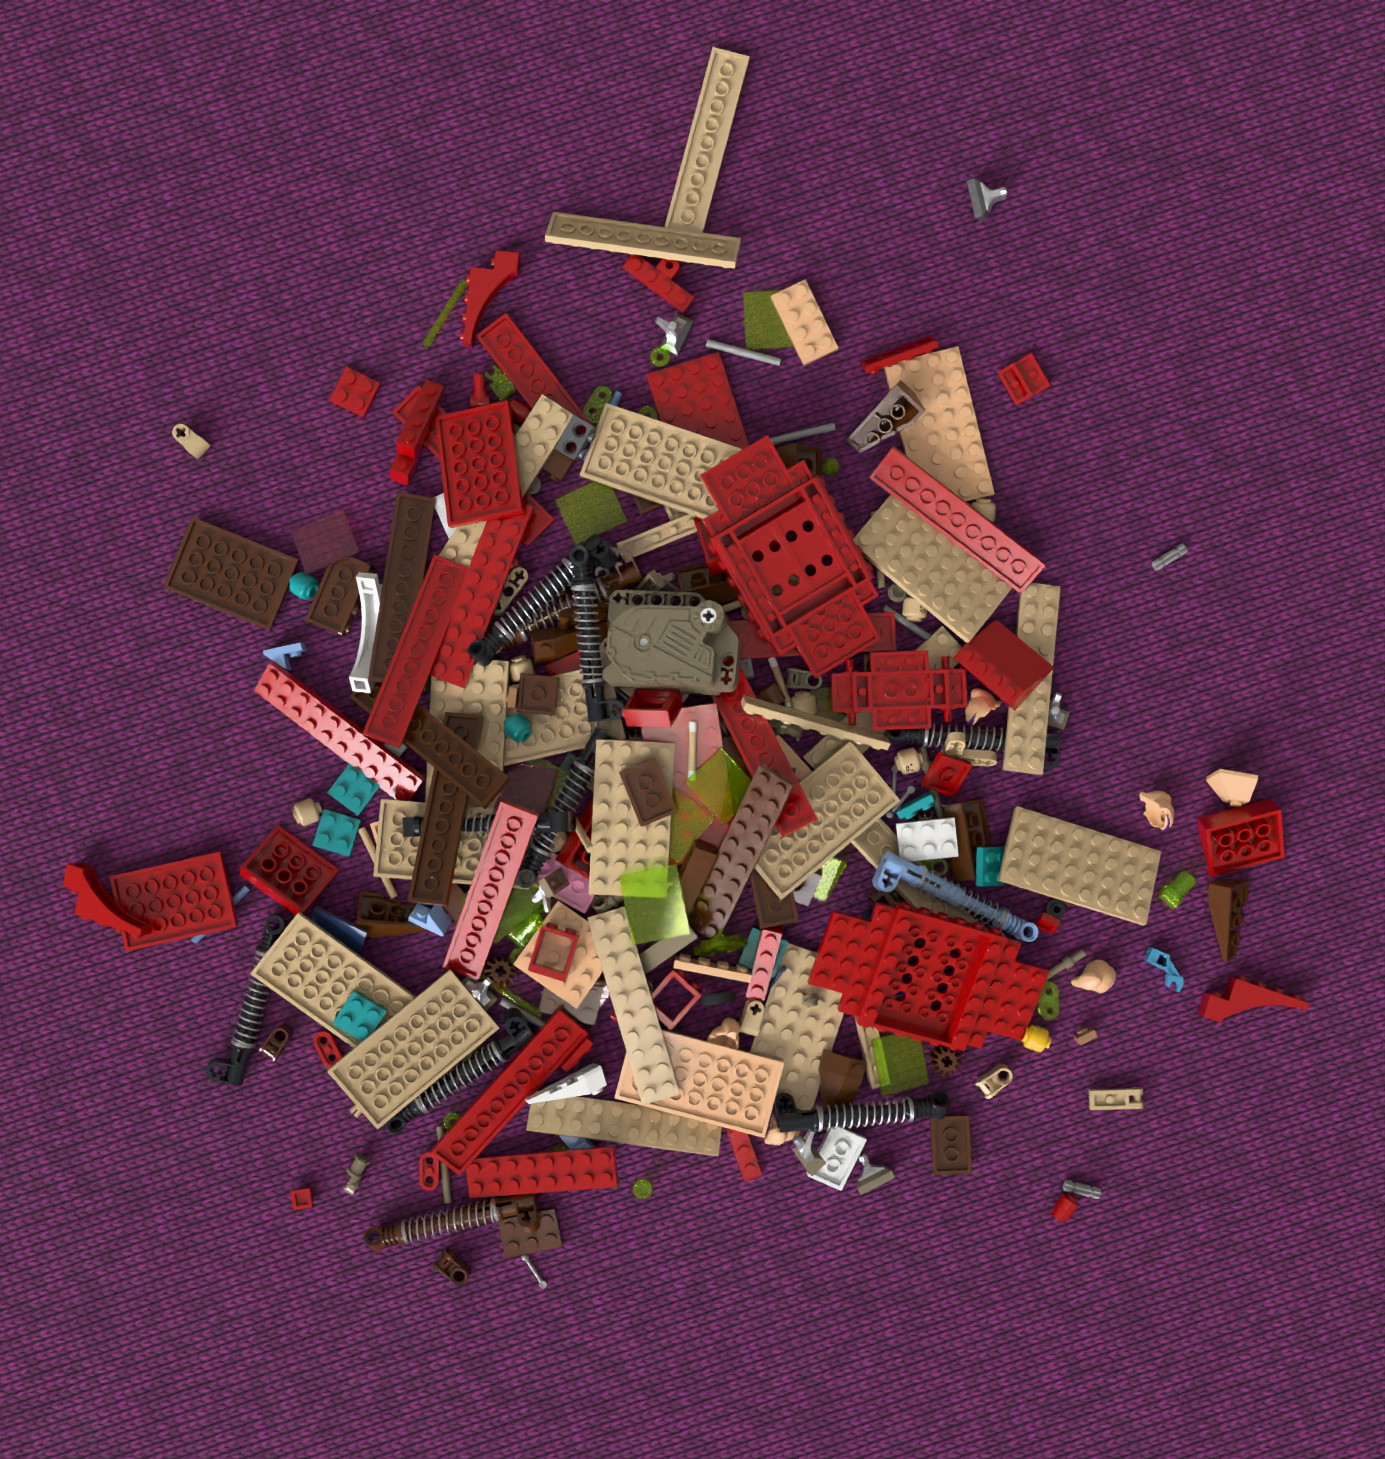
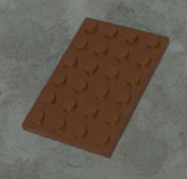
M191 517L163 588L272 631L289 589L290 578L295 574L300 560Z

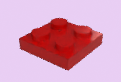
M345 367L329 401L365 419L381 383L351 368Z
M938 752L921 785L923 788L954 797L970 771L972 764L970 761Z

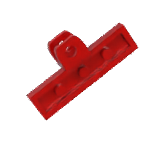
M633 254L622 266L626 272L682 314L686 312L695 300V297L674 282L681 270L680 264L676 260L663 258L655 268L639 255Z

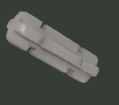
M1180 544L1175 549L1152 561L1151 565L1157 571L1179 558V556L1187 553L1188 550L1184 544Z
M1065 1180L1063 1183V1189L1066 1192L1073 1191L1075 1194L1091 1196L1095 1199H1100L1101 1189L1093 1186L1091 1188L1090 1185L1073 1183L1069 1180Z

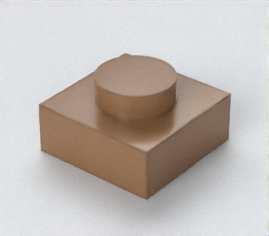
M509 688V691L506 692L505 702L508 703L507 707L517 708L519 688Z
M1087 1026L1078 1029L1077 1033L1073 1035L1079 1045H1083L1098 1037L1095 1030L1091 1027L1087 1028Z

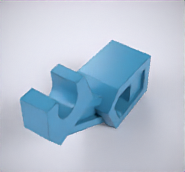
M1149 947L1143 960L1159 969L1165 970L1167 974L1165 975L1164 985L1170 987L1171 983L1175 982L1174 990L1180 992L1184 984L1183 977L1179 975L1170 960V955ZM1160 954L1163 957L1162 965L1156 963Z

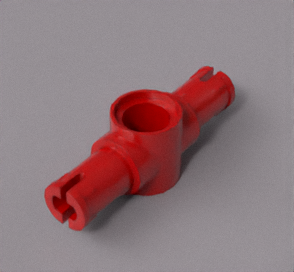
M484 374L473 375L474 392L472 393L473 396H470V407L475 408L491 404L490 395H488L485 388Z

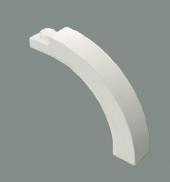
M358 572L356 580L362 606V630L357 658L349 679L352 691L371 693L375 682L369 681L368 676L383 584H379L377 574Z

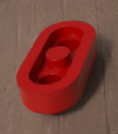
M322 1030L314 1036L313 1044L326 1067L330 1068L343 1057L331 1032ZM322 1037L327 1038V1043L322 1042ZM334 1054L336 1056V1060H332L330 1058V1055Z
M428 1150L422 1154L419 1160V1184L422 1189L432 1191L440 1181V1160ZM428 1157L433 1158L432 1163H429L427 1161ZM431 1176L433 1178V1182H429L427 1180V1177Z

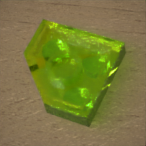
M717 934L711 940L701 941V944L693 947L694 955L710 956L716 955V952L739 950L748 946L747 938H742L738 935L725 936L724 934Z

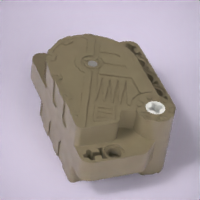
M615 590L612 592L608 609V621L611 626L607 633L606 647L611 663L602 672L603 679L610 686L637 689L680 690V694L719 696L722 692H733L737 688L741 642L733 632V625L721 605L711 600L706 601L699 593L638 590ZM643 598L641 604L635 605L637 599ZM657 599H662L660 605H654V602ZM681 600L680 605L673 606L674 601ZM694 601H700L697 607H692ZM734 659V663L731 666H725L726 660ZM726 672L729 673V678L731 679V681L728 682V685L724 683L728 680V674Z

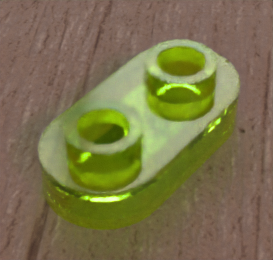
M599 386L594 390L583 410V414L590 423H596L600 420L605 403L610 404L612 400L611 390L606 386ZM603 392L606 394V397L600 398L599 394ZM595 409L596 414L591 415L589 411Z
M1046 980L1038 1000L1039 1014L1047 1020H1053L1059 1014L1058 988L1053 982ZM1047 988H1051L1050 994H1046ZM1052 1007V1012L1048 1014L1047 1008Z

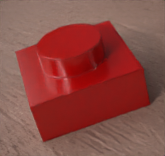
M1043 912L1035 920L1034 924L1037 928L1052 934L1059 928L1061 921L1053 915Z
M311 1186L290 1191L293 1210L312 1208L314 1206Z

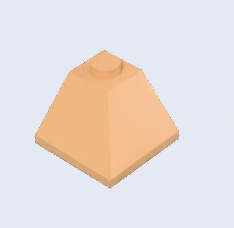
M1219 769L1208 775L1206 781L1223 802L1230 803V806L1242 807V805L1250 801L1258 781V775Z

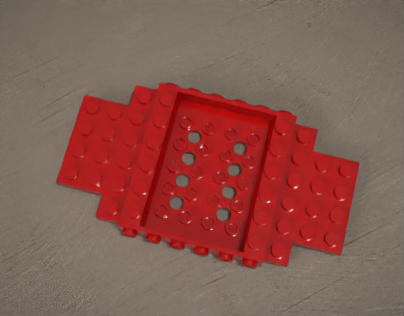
M766 435L699 475L718 508L716 512L702 519L711 537L707 538L709 542L707 547L719 559L717 561L719 568L722 572L725 570L728 578L726 580L731 588L735 587L738 593L736 597L739 603L747 608L746 615L751 622L754 621L757 628L755 631L760 639L770 640L778 655H782L796 646L815 679L881 639L863 605L879 596L870 581L874 578L872 574L873 568L869 562H865L862 548L855 544L853 540L855 536L850 528L847 529L844 524L845 518L843 514L837 511L834 506L836 501L831 494L828 495L825 489L827 487L822 477H818V475L813 476L804 460L786 469L769 436ZM807 520L813 523V529L810 532L803 530V523ZM790 530L796 533V539L793 542H789L786 539V533ZM773 540L778 541L780 544V548L776 552H772L769 548V544ZM756 550L763 553V559L760 562H756L752 558ZM826 554L832 558V563L829 566L822 564V557ZM810 564L815 567V573L812 576H808L805 573L806 566ZM793 574L799 578V582L795 586H791L788 582L789 577ZM776 584L782 587V593L779 596H775L772 593V587Z
M903 901L901 903L894 902L892 906L876 902L870 919L832 910L807 982L809 985L843 993L837 1007L838 1011L853 1015L857 1024L862 1027L868 1028L870 1026L880 1032L890 1031L899 1037L909 1036L915 1041L922 1042L924 1040L934 1046L943 1045L953 1051L958 1049L965 1051L967 1045L981 1049L987 1032L1022 1040L1050 971L1044 967L1015 960L1021 943L1007 938L1002 933V930L997 927L987 928L979 922L969 923L964 918H951L943 912L933 913L925 907L915 908L912 904ZM918 938L925 940V944L922 947L915 946V941ZM959 948V956L952 957L950 955L951 950ZM911 956L918 957V962L915 965L908 964V959ZM951 965L954 967V971L949 975L944 974V968ZM904 974H911L912 979L909 982H902L901 978ZM941 983L947 984V989L944 992L937 991V987ZM898 991L905 992V997L902 1000L895 999V994ZM933 1001H940L941 1005L938 1009H931L930 1006Z

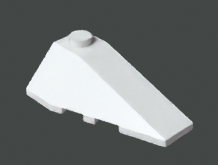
M592 1063L525 1098V1101L528 1104L591 1093L593 1095L603 1091L602 1087L607 1085L600 1065Z

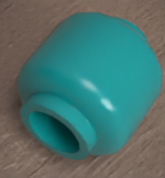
M302 571L294 574L289 581L290 591L303 600L315 597L319 588L317 579Z
M521 714L509 715L503 722V732L514 742H525L532 734V724Z

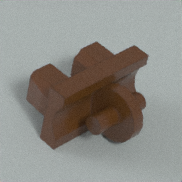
M874 886L872 887L873 891L867 896L873 905L880 900L883 904L890 906L894 902H901V899L898 897L899 893L896 890L883 892L875 889Z

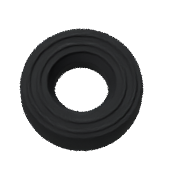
M731 991L703 994L701 996L702 1005L735 1002L736 993Z

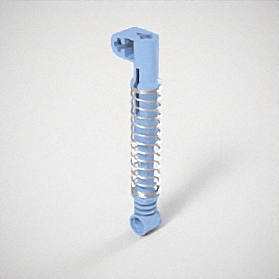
M889 851L883 856L873 877V886L879 891L891 892L897 886L899 879L909 883L913 889L923 890L925 895L929 894L931 898L936 897L937 901H943V904H949L951 908L955 907L957 911L962 910L963 914H969V917H975V920H981L983 924L988 923L989 927H997L1013 935L1018 940L1031 942L1038 937V928L1035 924L1012 915L1006 907L999 908L998 903L992 906L991 900L985 904V897L978 901V893L972 898V890L965 894L966 887L960 888V885H954L952 880L948 882L946 877L940 878V874L934 875L933 870L929 872L925 866H917ZM884 871L892 874V878H889L887 875L883 874ZM883 879L887 882L886 885L882 882ZM958 905H961L962 908H961V909H957V906H958ZM967 908L968 912L965 913L963 909ZM971 911L975 912L974 916L970 915ZM976 915H981V918L977 919ZM984 917L988 919L987 922H983ZM1025 927L1028 928V933L1026 936H1024L1023 930Z

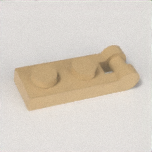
M1143 1088L1089 1089V1109L1144 1108L1143 1101H1141ZM1130 1095H1133L1132 1102H1129Z

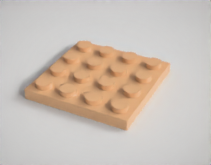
M558 900L542 924L546 925L547 922L558 925V929L565 931V928L576 930V934L580 935L567 980L563 982L527 971L541 925L513 965L577 1009L603 970L589 922ZM546 931L536 963L564 971L573 939Z

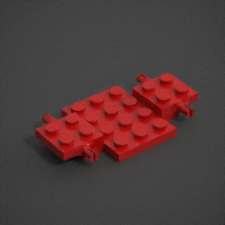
M928 650L869 653L870 672L854 671V659L846 660L845 672L831 674L832 713L843 712L848 714L849 725H857V713L872 711V730L931 728V709L944 710V722H952L951 710L967 708L966 669L951 668L950 656H941L942 668L929 670Z

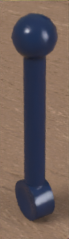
M785 965L779 969V972L769 984L766 994L770 993V989L782 973L786 971L787 967Z

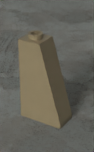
M687 920L681 921L639 953L645 974L697 938V932L689 926Z

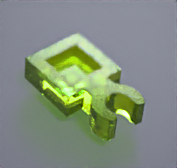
M493 365L494 375L491 376L488 372H485V376L493 381L490 387L498 398L504 401L517 389L505 373L501 375L500 369Z

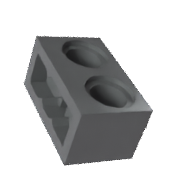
M573 415L555 449L578 462L579 459L582 460L586 455V447L589 442L594 440L597 428ZM581 426H585L586 433L579 436L578 429ZM571 443H576V451L570 453L569 445Z

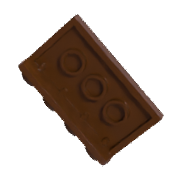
M334 550L305 621L343 637H346V634H350L353 627L352 620L360 611L359 603L361 598L356 576L358 572L375 574V567Z

